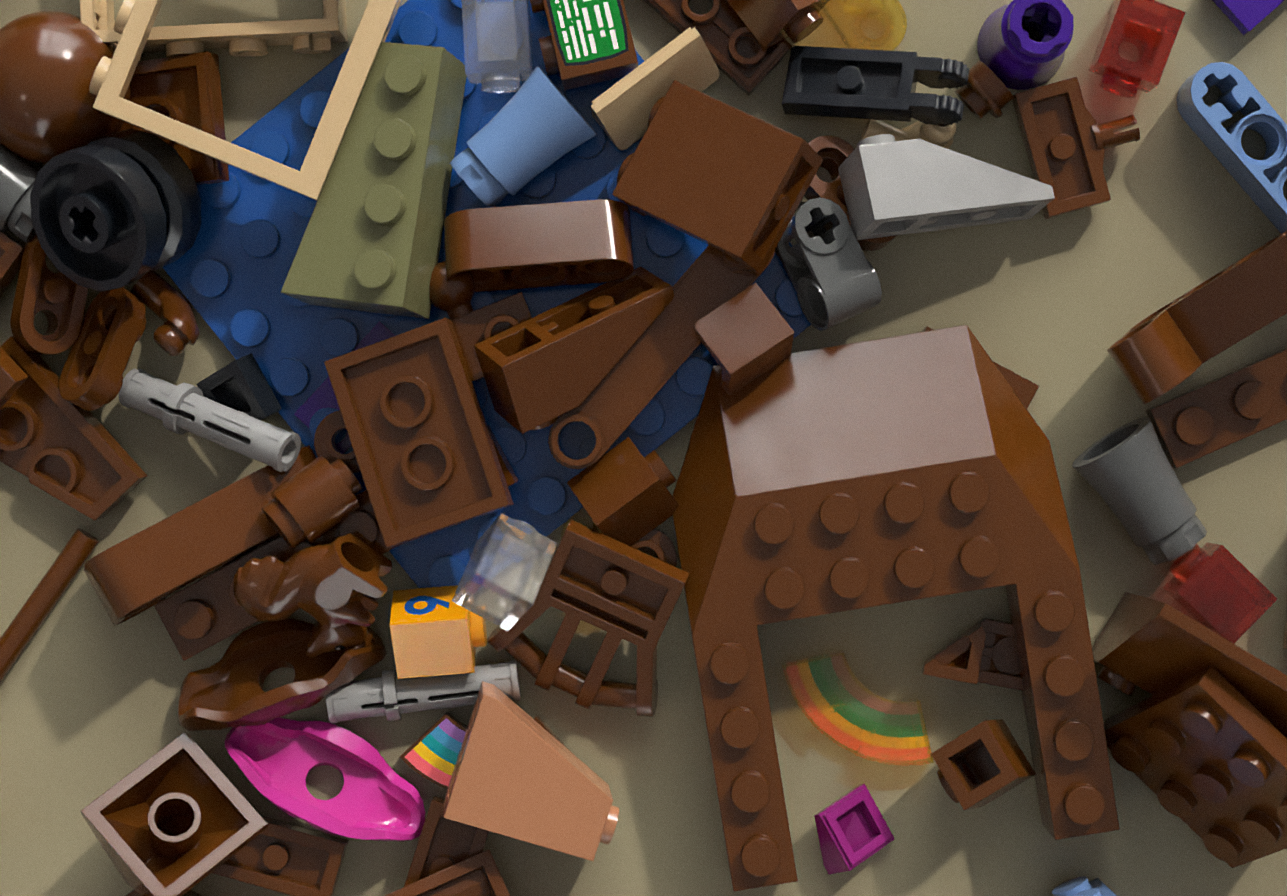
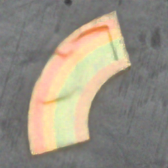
M843 650L781 664L785 680L801 711L823 735L837 745L859 757L883 764L913 766L934 763L921 702L918 698L911 700L891 699L869 690L851 671Z

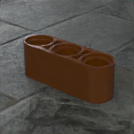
M598 199L467 209L454 212L444 220L446 282H450V278L460 272L471 271L475 282V292L612 282L628 277L634 270L630 209L620 201Z

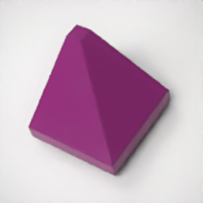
M865 784L857 786L814 815L823 865L829 875L852 870L895 839Z

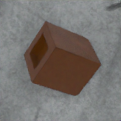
M754 283L695 323L694 329L697 337L722 368L721 386L728 396L733 395L790 357L795 333L757 283Z

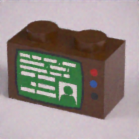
M530 0L533 14L546 11L551 35L539 38L547 76L560 73L564 91L624 77L638 67V60L623 0Z

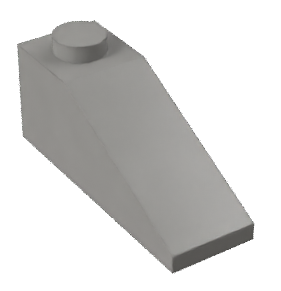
M891 134L875 135L859 141L856 149L838 167L851 229L857 240L1030 219L1055 199L1051 185L922 139L895 141L894 135Z

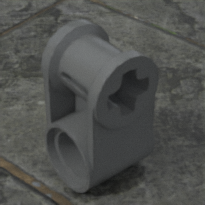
M825 198L810 199L801 205L775 248V253L781 260L797 293L798 302L805 317L814 328L823 331L878 306L882 299V289L877 273L866 259L849 225L847 215L842 208L832 200ZM831 221L833 226L826 230L824 226ZM812 231L815 236L810 238L807 232ZM795 238L797 244L790 247L789 242Z

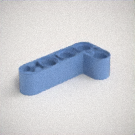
M1225 62L1210 63L1187 78L1181 85L1176 98L1178 111L1183 120L1282 234L1287 231V201L1283 194V186L1287 179V124L1238 68ZM1215 85L1220 89L1222 95L1218 97L1216 104L1209 107L1204 103L1202 97L1209 88ZM1239 110L1244 115V118L1225 129L1221 123L1231 118L1232 114ZM1245 129L1257 131L1265 140L1266 152L1262 160L1250 158L1245 154L1241 145V137Z

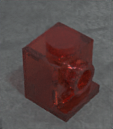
M1114 0L1088 71L1101 75L1099 86L1110 93L1122 97L1135 98L1138 90L1146 93L1150 92L1159 84L1186 12L1154 0ZM1130 42L1138 48L1139 58L1137 62L1120 56L1119 46L1121 43Z

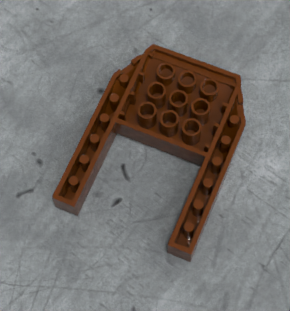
M961 325L791 353L790 357L731 396H728L721 386L722 368L720 365H714L672 496L679 504L673 512L681 569L689 573L684 588L733 891L798 881L757 625L986 588L1006 587L1010 619L1015 635L1014 645L1018 671L1023 685L1022 697L1033 768L1036 773L1035 781L1042 824L1055 840L1120 830L1081 573L1050 441L969 327Z

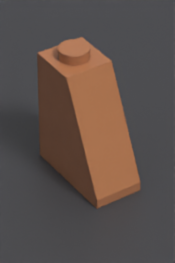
M482 681L443 801L444 818L594 861L599 842L607 845L610 843L619 816V807L612 806L613 798L609 785L493 684Z

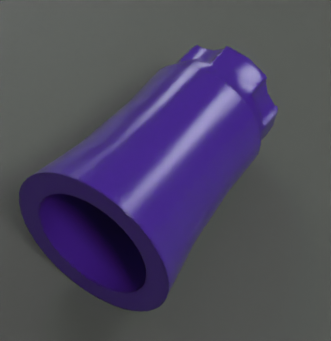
M1013 0L1010 4L995 10L983 23L977 41L979 60L988 66L1007 88L1016 90L1036 88L1049 81L1060 68L1065 50L1073 36L1074 17L1062 0ZM1029 26L1036 29L1040 36V42L1030 39L1029 32L1022 27Z

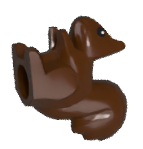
M349 533L338 537L330 544L310 546L298 550L285 562L273 555L262 559L253 557L243 567L238 568L235 573L233 593L243 610L257 620L267 622L285 620L299 608L314 617L317 621L311 630L306 654L308 657H315L323 652L352 649L365 642L368 634L367 627L373 625L376 619L368 610L375 611L379 603L374 598L383 597L388 591L387 586L379 577L387 575L392 569L393 564L387 557Z

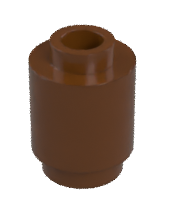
M320 455L270 493L273 499L261 509L289 547L294 549L304 541L311 545L358 509L360 505L355 494L362 489V486L340 458L330 464Z

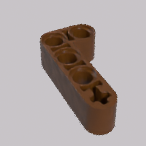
M1287 231L1157 310L1132 327L1107 349L1143 404L1153 401L1183 382L1204 362L1287 314Z
M310 445L300 448L295 463L288 471L279 472L267 465L88 560L85 563L84 572L114 626L144 612L164 600L172 592L279 536L261 508L273 499L270 494L273 490L316 459Z

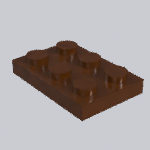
M440 319L324 362L386 548L401 545L514 505L450 319Z

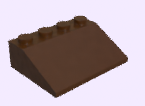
M1124 593L1092 647L1094 661L1103 666L1097 678L1128 696L1132 695L1136 686L1153 696L1212 666L1287 738L1286 674L1170 605L1132 593Z

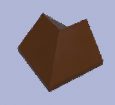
M186 731L81 810L83 818L124 881L143 896H183L267 829L266 821Z

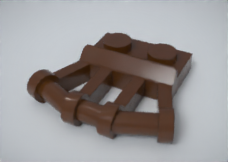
M570 520L540 589L518 610L508 615L488 636L487 642L497 652L505 649L536 679L534 685L547 691L553 686L577 697L575 704L586 709H590L591 705L636 709L638 716L654 717L658 699V680L656 679L657 643L685 586L689 573L574 520ZM552 606L566 614L548 654H546L523 631ZM581 620L607 631L588 674L562 663ZM622 639L637 645L636 683L603 680Z

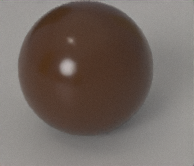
M35 12L18 17L4 25L0 29V144L20 158L45 165L54 156L74 148L86 146L91 141L108 134L119 132L124 121L93 108L97 95L89 91L98 63L103 56L113 58L117 48L116 44L103 42L91 28L81 22V17L65 12ZM131 82L124 96V99L128 101L131 100Z

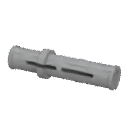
M140 368L138 370L132 369L123 379L118 395L121 405L127 408H134L162 420L164 427L169 431L181 435L191 432L226 449L236 451L269 465L279 472L288 471L299 455L301 447L299 434L292 431L288 432L249 416L244 412L203 396L201 389L194 385L182 383L177 386L150 375Z
M510 660V662L475 666V673L397 679L395 669L382 671V677L351 681L327 694L328 718L331 724L338 721L386 716L388 721L401 720L403 713L474 705L482 681L495 685L511 700L520 701L521 694L517 661Z

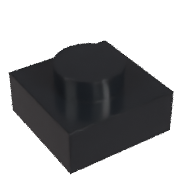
M252 353L234 360L196 384L203 392L204 397L262 421L282 410Z

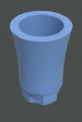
M537 66L503 108L466 142L470 148H466L458 154L450 164L473 193L487 207L491 208L500 203L508 192L514 196L535 176L569 151L596 136L597 133L552 80Z

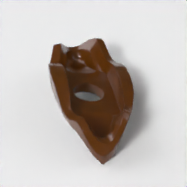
M296 619L258 624L244 630L232 640L222 659L209 668L190 672L185 677L178 698L179 725L189 732L221 730L235 726H258L297 710L310 708L320 702L334 689L351 682L360 673L382 661L387 655L386 648L379 636L370 627H367L368 634L365 642L348 650L323 652L315 657H308L306 649L311 630L315 624ZM282 667H289L295 670V677L292 683L267 692L263 691L264 681L272 671Z

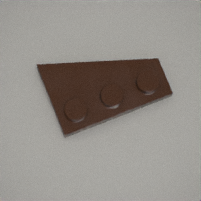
M10 336L0 347L29 377L0 409V462L28 477L29 483L94 521L104 518L147 477V474L90 411L83 410L62 398L59 392L60 378L38 354H33L24 349L13 336Z

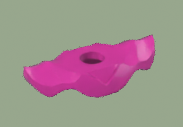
M278 717L263 725L235 726L228 732L224 742L231 758L251 784L274 806L288 815L304 820L316 829L329 834L354 839L405 842L412 841L421 835L425 823V808L417 789L400 777L387 764L377 749L351 731L322 721H295ZM329 765L341 773L344 785L336 797L329 800H320L313 797L307 790V775L317 766Z

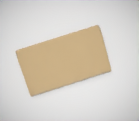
M689 27L591 102V111L594 119L617 149L621 151L626 150L644 136L648 129V118L654 104L666 95L674 80L700 92L718 80L720 76L719 69L700 33L695 27L692 29Z

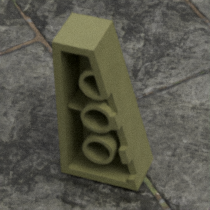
M390 42L381 43L281 293L309 305L429 319L431 310L430 279L439 258L453 168L450 162L454 159L468 72V67L444 47Z

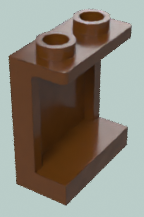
M674 80L666 95L654 104L648 118V129L635 153L630 154L622 163L617 176V186L612 195L626 204L632 211L642 216L649 215L728 254L740 265L761 275L823 159L804 139Z

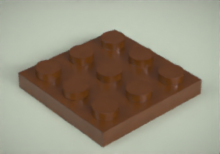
M1212 666L1106 720L1104 729L1107 748L1111 751L1115 761L1126 770L1133 772L1157 795L1159 803L1168 812L1180 817L1203 840L1207 850L1216 858L1225 861L1231 868H1235L1287 849V738Z

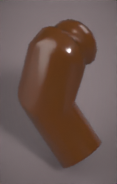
M149 271L135 283L131 292L140 297L145 305L165 322L154 331V341L170 356H178L188 344L194 346L200 335L197 322L187 299L158 273Z

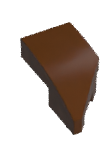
M988 618L982 619L925 661L922 668L923 675L976 685L979 682L1023 691L1014 645L1013 624Z

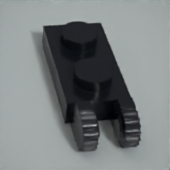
M794 46L791 47L782 107L784 113L789 115L911 122V118H914L924 124H958V121H962L964 104H962V101L951 97V95L915 93L916 85L919 82L935 89L963 88L964 85H967L969 68H967V64L965 65L963 61L959 62L957 59L919 57L917 52Z

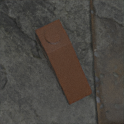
M640 266L634 269L632 274L626 278L606 282L475 344L474 347L494 411L523 434L529 430L546 428L558 419V416L580 406L675 297L672 286Z

